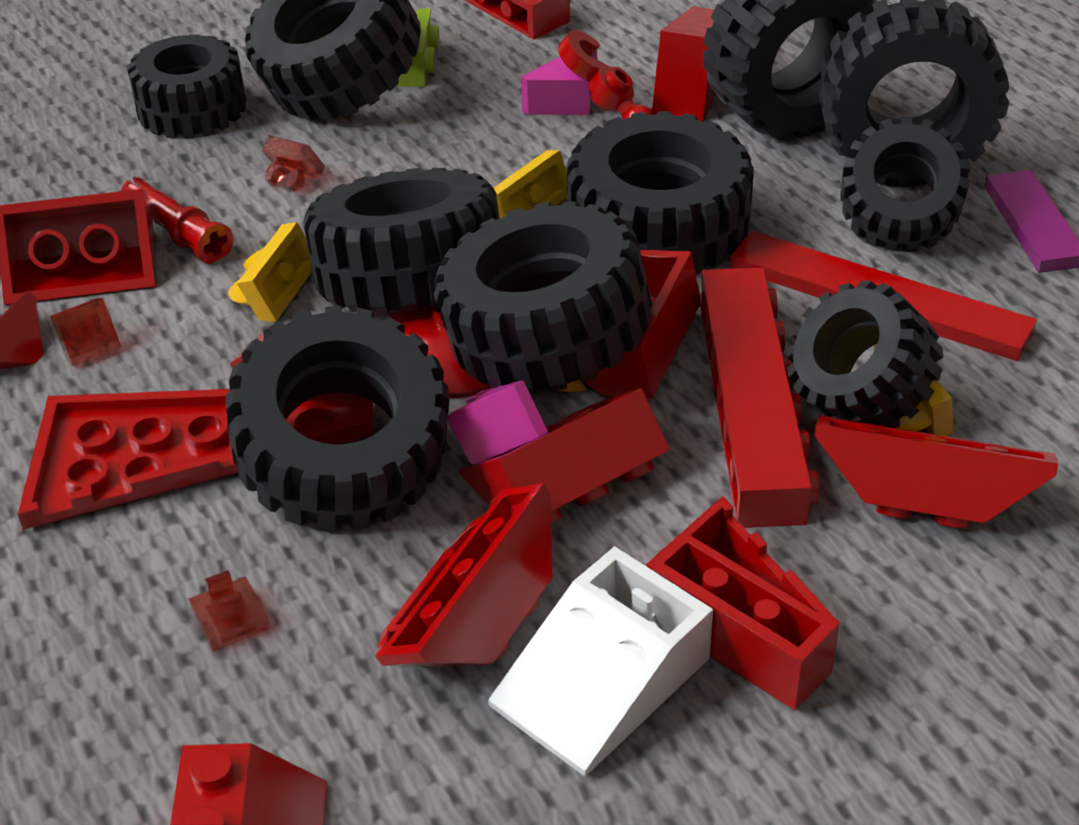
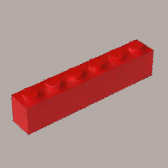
M763 267L701 270L700 312L736 520L744 528L807 525L809 505H816L819 502V480L817 471L808 470L806 465L810 460L809 434L807 430H799L798 425L801 423V399L797 392H790L793 381L788 376L787 368L792 362L782 355L785 350V328L783 321H775L778 313L776 288L767 287Z

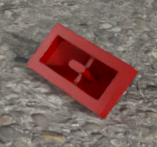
M29 290L0 316V369L36 364L43 356L36 297Z

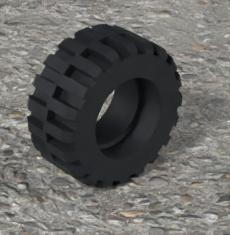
M261 0L262 5L260 8L254 9L245 35L247 59L284 111L307 120L316 121L320 117V119L328 121L337 119L340 114L347 116L359 112L360 107L366 104L373 105L381 100L379 97L386 90L391 92L399 84L398 78L401 74H407L412 66V57L417 56L421 27L417 14L409 0Z
M724 0L722 5H716L711 14V18L714 20L712 28L707 27L704 45L708 47V50L703 51V66L707 71V81L723 103L750 127L763 135L769 134L773 138L785 139L790 138L792 133L798 138L811 135V130L814 128L818 131L824 130L826 126L818 94V80L822 78L820 65L823 56L827 53L832 54L830 42L838 31L842 30L847 33L850 30L848 20L858 12H862L864 17L874 11L872 4L878 1ZM815 19L812 35L802 53L791 64L772 73L775 57L783 42L802 24Z
M881 0L872 4L874 11L864 17L862 12H858L848 20L850 30L847 33L842 30L838 31L831 40L832 54L827 53L823 56L820 65L822 78L818 80V94L826 130L830 134L832 146L838 155L848 158L849 148L855 140L861 142L862 132L869 127L879 131L880 121L891 118L871 109L868 106L869 97L875 86L884 76L898 67L915 62H932L943 65L954 71L956 76L953 86L945 99L927 113L913 117L912 124L921 125L923 119L934 122L932 129L936 132H939L944 127L952 133L950 144L959 141L964 149L962 160L970 158L975 162L984 154L986 150L983 143L986 140L992 142L996 139L1001 130L998 119H1003L1007 115L1009 100L1006 93L1010 88L1008 75L1003 66L1004 63L993 38L990 37L986 26L979 17H971L968 8L956 1L952 2L947 8L945 0H900L899 3L888 5L886 0ZM891 118L894 125L901 123V119ZM903 170L889 172L877 180V182L885 183L887 178H893L895 186H911V180L922 179L923 185L928 184L921 176Z
M658 111L657 115H645V112L633 113L627 119L617 117L608 120L603 128L596 126L572 150L571 157L567 162V202H578L582 207L592 204L602 207L608 213L611 211L625 221L627 226L634 231L640 250L691 251L695 272L700 274L706 265L715 268L727 259V254L731 256L748 235L754 167L751 164L752 159L743 144L729 130L722 132L723 130L717 123L710 120L702 122L698 120L697 116L685 113L683 116L671 115V112Z
M433 167L429 170L413 168L402 172L393 173V171H389L369 178L365 176L355 179L350 184L338 185L332 188L330 193H322L316 198L315 202H311L303 221L316 290L333 306L348 307L351 312H357V308L374 311L375 314H389L390 311L402 310L405 313L418 311L417 308L437 307L434 297V281L446 253L450 248L456 249L458 240L465 234L478 231L480 224L492 218L495 220L500 219L495 189L479 174H469L466 170L461 169L451 171L446 170V168Z
M548 202L535 204L533 209L521 211V208L509 211L507 216L498 220L492 218L480 224V229L475 233L468 232L460 238L456 249H449L443 258L441 266L438 268L434 281V297L456 362L460 368L467 371L469 376L484 385L489 383L493 388L523 380L529 393H537L538 389L550 387L552 391L568 388V383L580 379L582 383L594 379L601 369L606 367L610 370L619 364L624 357L625 351L631 353L636 348L643 334H645L652 317L651 308L653 304L638 239L634 231L627 226L625 221L611 211L608 213L602 207L592 204L582 207L578 202H563L562 205L552 206Z
M342 306L325 307V313L312 315L310 309L292 315V322L286 325L280 320L263 330V342L256 338L248 344L241 353L242 362L237 363L233 367L229 377L230 392L226 394V412L233 463L238 465L239 477L246 489L252 492L257 491L260 504L270 512H276L280 507L285 510V520L299 526H304L306 520L318 522V530L335 532L336 524L351 523L352 530L354 531L370 528V518L379 515L384 522L393 519L401 514V503L403 501L408 505H414L425 494L426 483L428 484L435 480L441 468L442 455L445 453L450 400L448 385L443 382L444 370L438 358L433 355L428 356L429 346L417 334L412 333L406 336L404 334L405 325L388 316L385 321L375 318L374 311L357 308L356 313L342 312ZM329 393H348L364 397L382 408L391 419L375 435L350 444H327L314 441L297 432L286 421L289 415L302 403Z

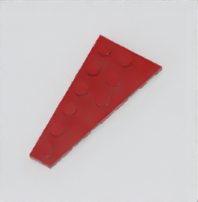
M210 389L48 396L17 514L22 529H29L238 473V465L233 463L226 412V394L230 390ZM324 394L302 403L289 415L286 421L297 432L314 441L327 444H346L374 435L375 403L354 394Z

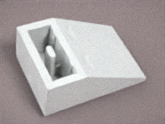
M614 546L572 582L490 696L488 706L586 777L710 659L713 609Z

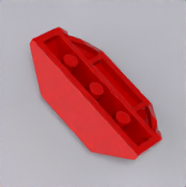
M820 416L815 430V437L864 503L876 505V512L897 518H909L912 511L935 515V522L955 528H969L971 521L986 523L1055 477L1059 464L1055 453Z
M545 483L501 490L491 500V507L488 511L473 520L443 552L381 633L378 643L379 649L376 651L375 657L382 666H483L493 664L506 652L509 646L508 641L524 618L536 609L538 598L553 578L550 491Z

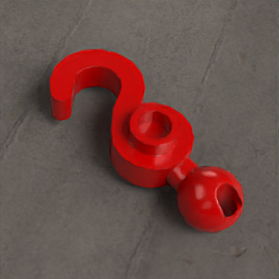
M572 30L566 35L558 46L559 56L572 72L580 78L589 81L590 97L599 108L604 111H617L622 115L621 119L630 118L631 114L645 112V115H655L649 107L640 104L636 105L632 99L635 94L632 87L633 81L623 69L615 66L610 67L603 62L591 58L600 47L597 40L578 30Z

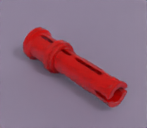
M133 177L135 184L127 180L122 186L121 191L143 189L151 201L153 221L169 231L170 237L175 244L181 248L190 247L193 249L196 258L205 264H212L230 253L234 243L231 229L222 222H211L207 214L200 208L195 206L183 207L140 177Z

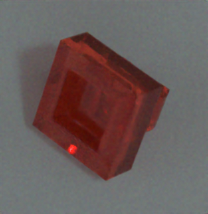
M268 135L262 149L264 155L272 163L265 173V180L270 186H277L285 175L290 174L286 186L291 191L297 192L304 187V176L317 180L325 167L324 163L307 144Z
M103 298L93 299L50 316L66 359L72 366L122 347Z
M229 570L206 578L207 591L189 598L191 610L212 652L270 629L268 616L246 576L232 581Z

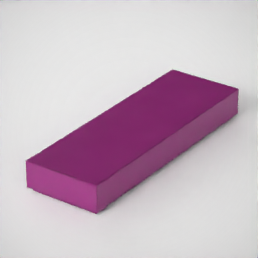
M1024 170L987 175L984 188L1037 272L1043 273L1079 268V239L1033 171Z

